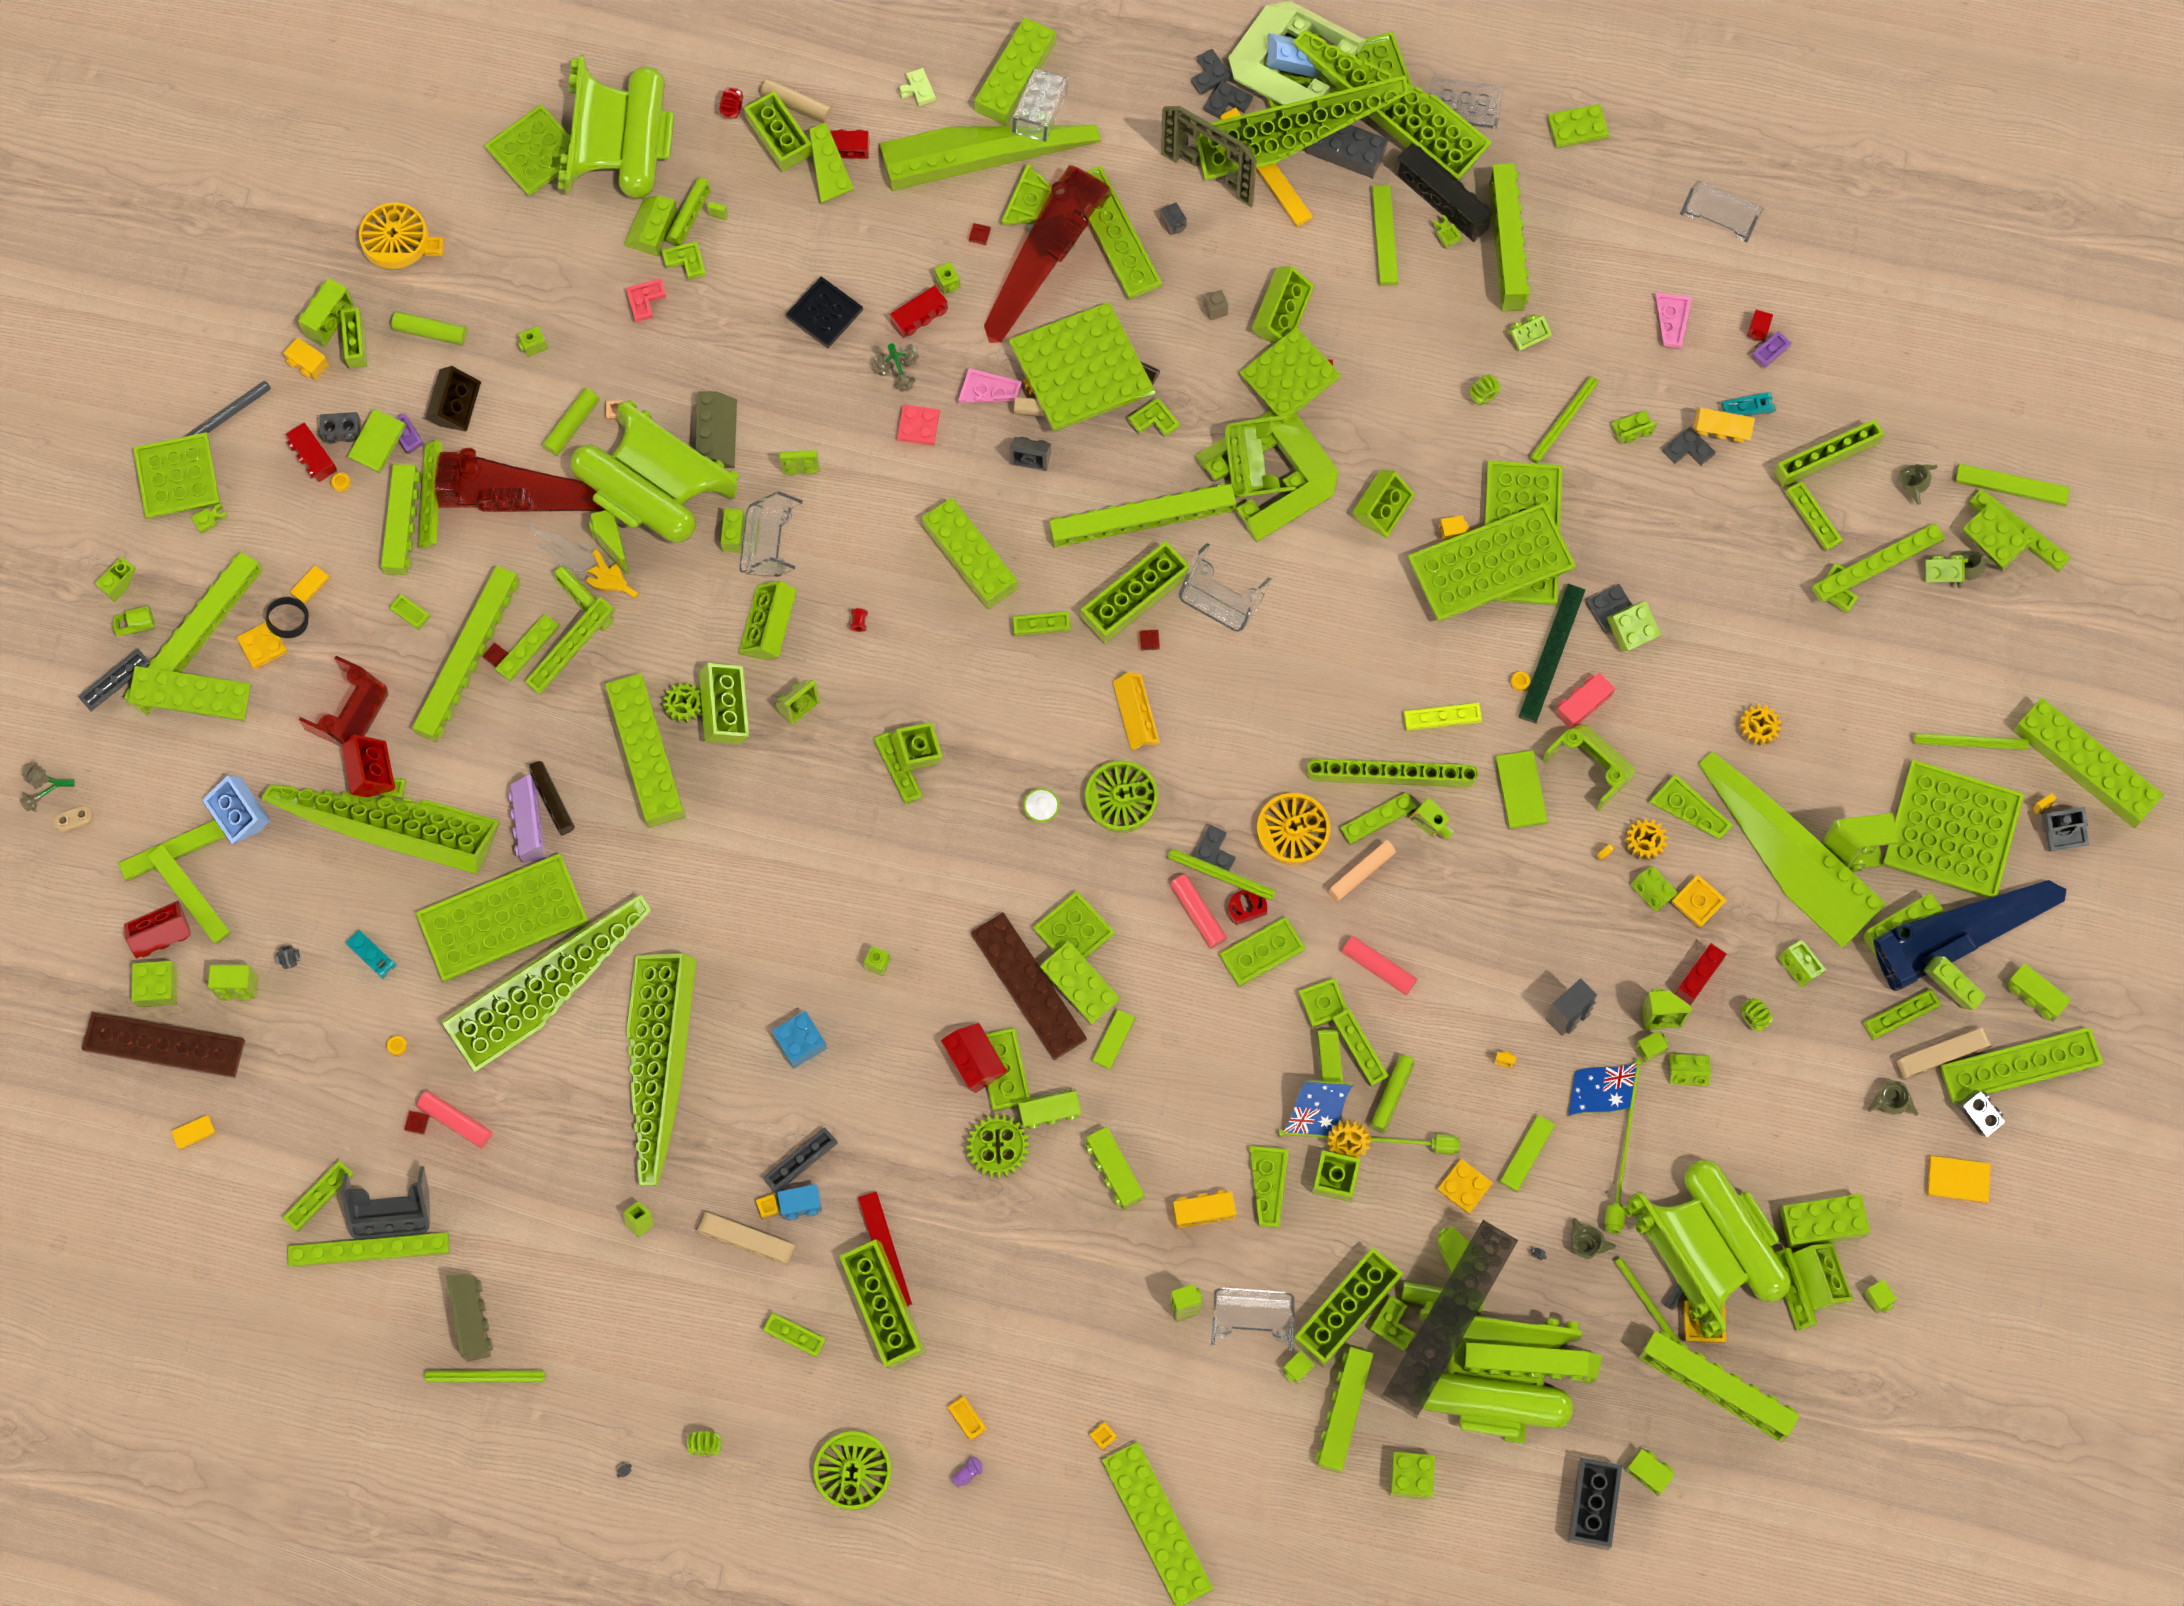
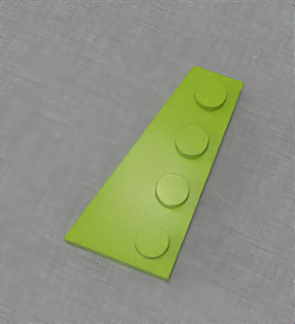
M825 122L809 129L821 204L855 190L827 123Z
M1676 774L1649 801L1650 804L1718 840H1721L1733 827L1731 822Z
M1249 1146L1260 1227L1280 1229L1289 1150Z

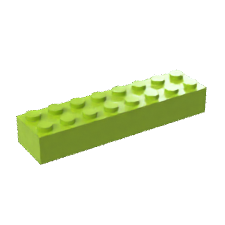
M1515 163L1493 164L1489 180L1502 312L1523 311L1525 304L1528 303V295H1530V284H1527L1526 280L1529 277L1528 268H1525L1527 252L1523 251V246H1525V235H1522L1524 221L1523 218L1520 219L1522 203L1518 202V197H1520V186H1517L1519 172L1515 170Z
M642 673L605 683L648 828L684 818L683 807Z
M2042 697L2013 730L2020 738L2027 739L2030 746L2134 829L2164 796L2161 791Z
M1655 1331L1638 1358L1781 1443L1789 1437L1800 1417L1791 1406L1781 1405L1774 1396L1769 1394L1766 1396L1760 1392L1757 1386L1753 1384L1747 1385L1742 1382V1378L1734 1373L1730 1375L1723 1371L1724 1368L1721 1365L1706 1361L1704 1355L1689 1351L1688 1346L1679 1341L1677 1343L1672 1341L1670 1336L1663 1331Z

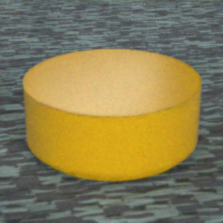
M337 473L332 477L331 484L336 491L345 492L350 488L351 480L347 474Z
M1518 671L1512 675L1511 686L1514 690L1524 691L1529 687L1530 677L1527 673Z
M1610 843L1596 856L1600 860H1604L1615 850V847Z
M393 1036L388 1040L387 1049L392 1055L401 1056L407 1051L408 1045L403 1037Z

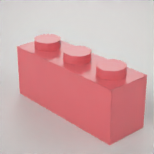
M1600 672L1595 677L1591 675L1585 681V685L1582 688L1577 687L1571 693L1572 696L1568 700L1565 698L1557 705L1556 715L1571 729L1579 725L1614 694L1615 687Z

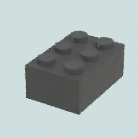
M1580 978L1552 1004L1546 1020L1561 1036L1566 1032L1570 1034L1577 1027L1580 1019L1584 1021L1590 1016V1012L1596 1004L1597 994Z

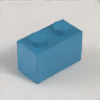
M817 1184L778 1192L783 1219L787 1218L788 1221L798 1219L801 1215H807V1217L816 1216L818 1212L822 1211Z

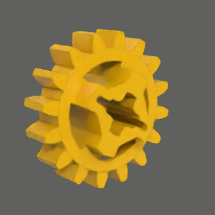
M1757 704L1756 709L1750 706L1749 711H1744V717L1740 719L1742 724L1739 729L1744 730L1742 736L1747 735L1748 742L1752 739L1754 740V745L1760 742L1764 746L1765 741L1771 744L1773 739H1777V733H1780L1782 729L1779 727L1782 721L1777 720L1780 716L1779 714H1773L1774 708L1769 711L1767 710V705L1761 708L1760 704Z
M1645 818L1643 823L1637 820L1636 825L1631 824V830H1628L1626 833L1629 837L1626 838L1625 842L1630 843L1627 849L1634 850L1633 856L1639 854L1640 860L1645 856L1646 860L1649 861L1650 856L1656 859L1658 854H1663V849H1666L1668 845L1665 843L1668 840V836H1664L1666 829H1660L1661 823L1655 825L1654 819L1649 823L1647 818ZM1638 831L1639 837L1634 840V835ZM1659 839V845L1656 847L1655 842Z
M1346 1119L1345 1124L1338 1121V1127L1333 1125L1332 1131L1328 1132L1330 1152L1335 1151L1336 1154L1349 1157L1355 1156L1360 1159V1154L1366 1155V1149H1370L1371 1136L1369 1135V1130L1364 1129L1363 1123L1358 1126L1357 1120L1350 1123L1349 1119Z

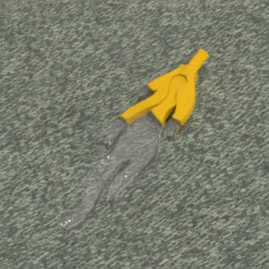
M526 521L530 532L535 537L552 542L563 550L565 555L560 554L548 544H539V547L547 550L561 566L597 577L595 579L578 573L576 574L578 579L597 590L625 592L634 599L638 597L639 592L628 586L614 560L608 558L611 566L610 569L605 564L598 550L591 545L577 541L578 546L589 553L582 552L573 547L561 534L540 531L529 521Z

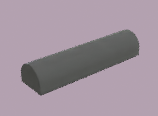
M137 649L79 695V699L92 712L133 679L135 666L147 668L150 661Z
M824 1127L763 1178L777 1194L837 1145L838 1142Z

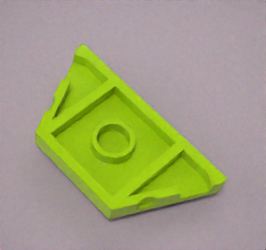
M1028 163L1003 216L1002 225L1042 221L1053 198L1055 189L1040 174L1038 175Z

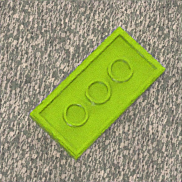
M1534 750L1497 755L1495 759L1509 829L1547 824L1548 819Z
M1285 916L1219 953V956L1238 987H1241L1304 952L1306 948Z
M1011 1028L987 1033V1037L1008 1073L987 1086L992 1110L995 1112L1019 1107L1017 1101L1030 1099L1016 1030Z

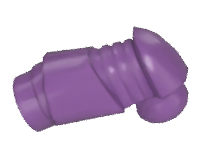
M976 1457L969 1458L967 1461L969 1465H966L952 1476L957 1487L967 1485L978 1473L981 1475L982 1463Z

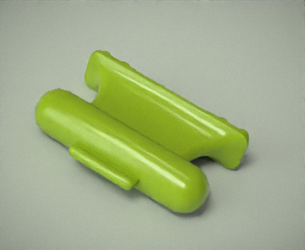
M579 55V58H571L569 93L576 94L569 151L568 154L561 153L558 189H564L566 194H570L574 183L583 174L598 169H620L619 186L627 196L635 199L644 198L652 192L655 185L657 159L668 160L671 155L674 113L662 110L665 83L662 74L657 69L651 67L636 69L630 76L628 91L608 87L597 81L589 73L584 55Z
M623 401L618 405V421L625 428V433L617 450L610 456L597 446L583 445L576 449L571 457V470L578 479L597 491L593 496L594 502L630 527L636 528L643 523L670 542H685L693 535L697 523L693 513L684 507L683 504L704 492H717L727 499H734L737 495V479L739 475L734 470L726 471L724 464L720 460L713 462L709 458L704 457L654 423L651 419V414L647 410L640 412L636 409L637 405L634 401Z
M1704 1159L1692 1163L1685 1172L1684 1183L1693 1200L1676 1206L1662 1207L1652 1204L1639 1191L1628 1200V1205L1624 1207V1211L1628 1217L1635 1216L1638 1221L1635 1224L1636 1231L1639 1234L1645 1233L1654 1244L1690 1301L1689 1304L1693 1308L1689 1310L1691 1318L1694 1321L1700 1319L1703 1324L1700 1332L1707 1339L1710 1336L1717 1338L1726 1331L1727 1327L1722 1317V1308L1728 1297L1742 1284L1747 1283L1753 1294L1760 1301L1772 1303L1782 1300L1788 1294L1791 1279L1771 1247L1779 1242V1237L1752 1194L1746 1191L1738 1195L1720 1166L1714 1161Z
M1426 1302L1424 1309H1421L1419 1313V1319L1432 1324L1440 1333L1445 1346L1447 1366L1446 1373L1424 1371L1414 1380L1412 1397L1420 1409L1459 1415V1427L1463 1431L1517 1438L1520 1435L1521 1424L1559 1429L1570 1422L1574 1412L1571 1397L1561 1389L1544 1387V1375H1542V1378L1537 1379L1530 1378V1374H1521V1377H1511L1509 1373L1501 1372V1375H1489V1371H1481L1480 1374L1468 1373V1370L1463 1369L1464 1345L1467 1342L1559 1349L1566 1343L1577 1342L1582 1338L1583 1331L1579 1330L1578 1322L1568 1321L1565 1327H1559L1558 1319L1548 1318L1544 1325H1534L1458 1313V1306L1447 1304L1444 1311L1438 1310V1303Z

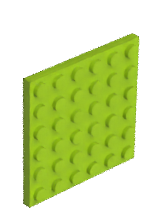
M1110 302L1009 339V344L1053 432L1155 394V389Z
M1912 759L1895 817L1899 843L1887 846L1882 865L1985 898L1995 897L1999 892L2024 794Z

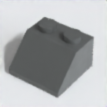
M1014 437L1010 445V464L1047 471L1051 455V443L1044 440L1034 441L1027 437Z

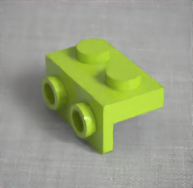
M1932 555V559L1925 560L1926 582L1965 581V562H1968V558H1962V555H1950V559H1944V555Z
M1654 866L1640 873L1631 883L1632 888L1656 913L1679 894Z
M1670 1054V1084L1709 1086L1712 1073L1710 1055Z

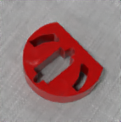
M1246 890L1235 893L1229 902V916L1236 925L1267 915L1268 906L1266 899ZM1241 895L1248 897L1252 907L1251 913L1244 911L1240 901ZM1259 900H1262V907L1258 909Z

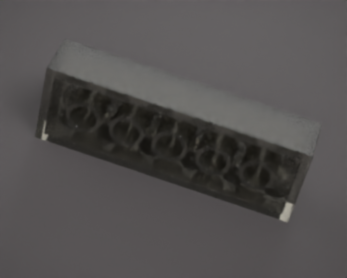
M1412 143L1398 156L1395 175L1441 215H1445L1448 221L1454 224L1472 242H1475L1489 229L1492 215L1490 207L1479 201L1477 196L1473 192H1469L1460 181H1456L1449 171L1443 170L1435 159L1428 157L1421 147H1417Z

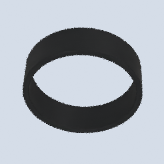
M292 597L278 598L267 608V627L278 637L295 638L301 635L308 626V609L298 599ZM288 604L301 609L305 614L306 621L296 630L283 631L276 628L270 622L269 614L275 607Z

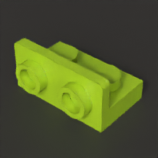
M1531 315L1526 318V322L1522 324L1521 321L1511 325V329L1507 330V334H1511L1518 351L1552 336L1544 315Z
M1644 410L1612 422L1611 426L1619 443L1623 444L1625 442L1632 443L1642 436L1648 437L1652 435L1655 431L1656 423L1651 421L1647 411Z
M1803 940L1788 947L1778 957L1802 988L1826 971Z

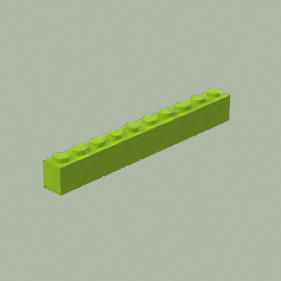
M1222 483L1212 488L1203 487L1198 491H1183L1178 495L1172 496L1168 494L1158 499L1148 498L1139 503L1129 502L1124 506H1110L1104 510L1094 509L1089 513H1075L1065 518L1056 517L1049 521L1054 548L1234 512L1236 511L1237 503L1232 484Z
M242 551L232 559L230 566L222 571L218 581L210 586L206 596L198 601L194 611L186 616L182 626L174 631L170 641L162 646L158 656L151 660L148 668L181 673L263 571L259 562ZM131 687L127 690L124 697L127 703L129 702ZM131 705L146 716L153 709L151 707Z
M496 565L413 726L416 735L433 742H437L438 738L443 736L447 721L449 722L452 719L455 705L460 703L461 694L464 688L468 687L472 672L477 670L478 661L485 654L488 641L494 637L497 624L501 623L505 608H508L511 604L513 592H516L519 588L520 580L517 573Z

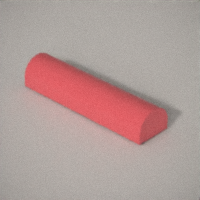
M1187 874L1174 879L1170 884L1172 890L1210 949L1226 941L1225 933Z
M1354 936L1348 940L1342 950L1343 954L1406 996L1418 980Z
M426 1091L417 1103L418 1109L483 1149L493 1135V1131L429 1091Z

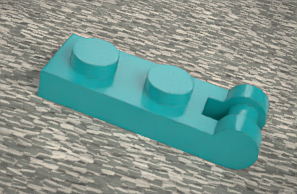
M1771 392L1722 401L1721 404L1723 412L1745 416L1763 413L1770 414L1776 411L1775 404L1772 403L1773 397Z
M360 930L345 943L382 979L387 976L386 973L390 969L393 970L397 966ZM383 961L385 962V964L381 968L378 967V965L381 964Z

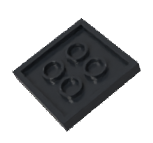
M821 276L789 310L786 318L829 348L863 311V306Z

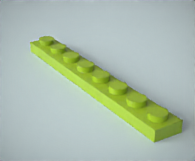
M1934 523L1814 584L1811 589L1822 604L1943 542L1945 536L1937 524Z
M449 1233L288 1246V1266L298 1267L450 1254Z

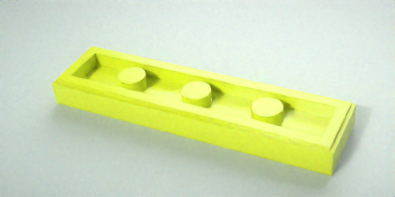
M1479 703L1409 710L1403 713L1406 731L1482 722Z

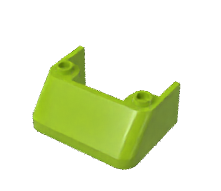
M1287 416L1230 423L1226 426V445L1231 483L1235 496L1248 497L1296 490L1295 486L1280 488L1279 479L1275 475H1266L1261 439L1271 435L1273 421L1285 420Z
M1579 724L1567 730L1546 751L1543 762L1546 764L1566 745L1569 748L1582 747L1607 770L1605 778L1612 788L1600 799L1596 809L1599 812L1632 780L1635 774L1633 765L1585 724Z
M1893 813L1836 820L1832 823L1821 841L1852 872H1859L1864 868L1883 866L1880 846L1899 843Z

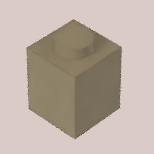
M1222 290L1205 295L1204 306L1210 320L1228 315V303Z

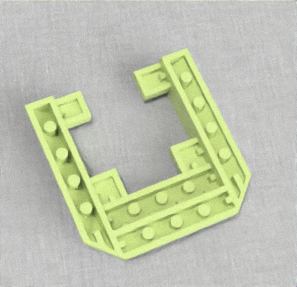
M1286 1L1265 6L1228 59L1235 81L1280 105H1285L1326 95L1330 90V86L1314 78L1308 88L1279 74L1280 70L1267 67L1269 33L1282 36L1289 33L1298 37L1304 30H1311L1313 33L1337 44L1340 50L1354 55L1360 52L1366 40L1292 1Z

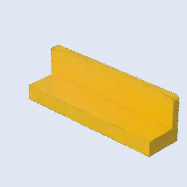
M1127 672L1114 680L1113 685L1131 750H1136L1143 745L1155 746L1160 741L1142 675Z

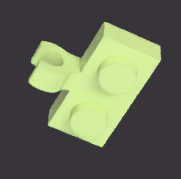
M923 68L906 73L910 85L900 86L902 99L914 95L919 106L936 101L935 94Z

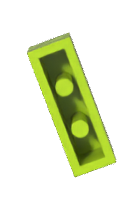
M359 307L340 310L346 363L349 369L367 367L364 321Z
M1935 956L1923 970L1963 1009L1975 1010L1986 997L1946 957Z
M2025 963L2006 984L2011 993L2019 995L2029 1007L2037 1009L2044 1019L2051 1020L2052 1022L2071 1002L2069 997Z
M1076 1089L1017 1101L1023 1127L1027 1126L1028 1129L1039 1127V1123L1047 1122V1125L1059 1122L1058 1119L1066 1118V1120L1078 1118L1077 1115L1081 1114Z
M1194 1284L1171 1291L1170 1305L1176 1322L1195 1316L1200 1312L1203 1297L1200 1289H1196Z

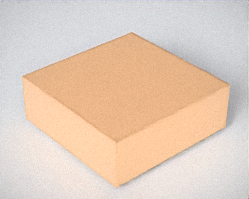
M625 400L606 401L607 420H618V405L623 401L625 402Z

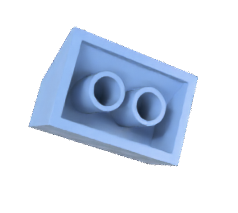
M1273 33L1268 34L1267 67L1316 78L1321 74L1307 57L1292 44L1295 40L1294 38Z
M228 775L202 800L232 844H236L259 833L271 822L242 777Z

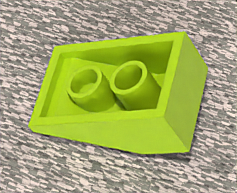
M607 510L592 513V521H589L594 540L598 539L599 545L626 574L630 573L616 517Z
M814 680L798 682L791 688L788 694H783L777 699L775 703L777 711L791 726L820 703L816 682Z

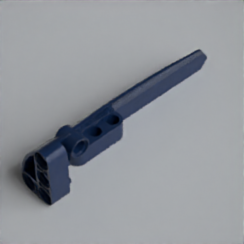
M2047 880L1895 927L1873 940L1876 957L1888 985L1893 991H1898L1915 983L1919 978L1927 975L1923 970L1935 956L1946 957L1951 963L1978 949V947L2064 902L2067 889ZM1901 929L1906 931V938L1900 935Z

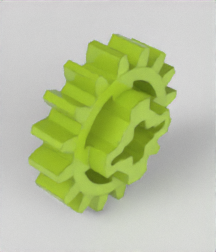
M679 682V687L677 688L675 685H672L673 690H667L668 696L663 698L664 702H666L663 704L664 709H667L666 714L668 716L671 715L673 721L678 718L679 723H682L683 719L687 723H689V718L696 720L695 715L702 714L700 710L702 709L701 689L697 690L695 684L690 687L689 682L685 686Z

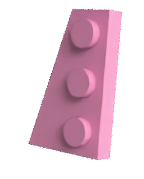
M1656 293L1664 347L1682 349L1692 297Z
M969 368L958 401L959 403L1015 401V398L1019 396L1022 382Z

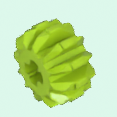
M1488 374L1473 383V386L1469 389V394L1477 404H1488L1489 401L1498 396V393L1501 391V385L1493 375Z
M1753 997L1740 1007L1744 1021L1752 1030L1759 1032L1773 1022L1769 1008L1766 1007L1765 1003H1762L1761 999Z
M708 1431L693 1432L688 1436V1452L691 1455L702 1457L718 1455L722 1448L721 1436L718 1433Z

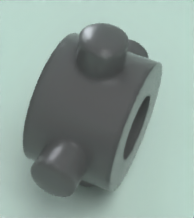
M1534 1248L1530 1250L1532 1256L1536 1259L1543 1260L1547 1258L1546 1252L1542 1249Z
M624 1464L617 1470V1477L624 1478L632 1471L630 1469L632 1465Z

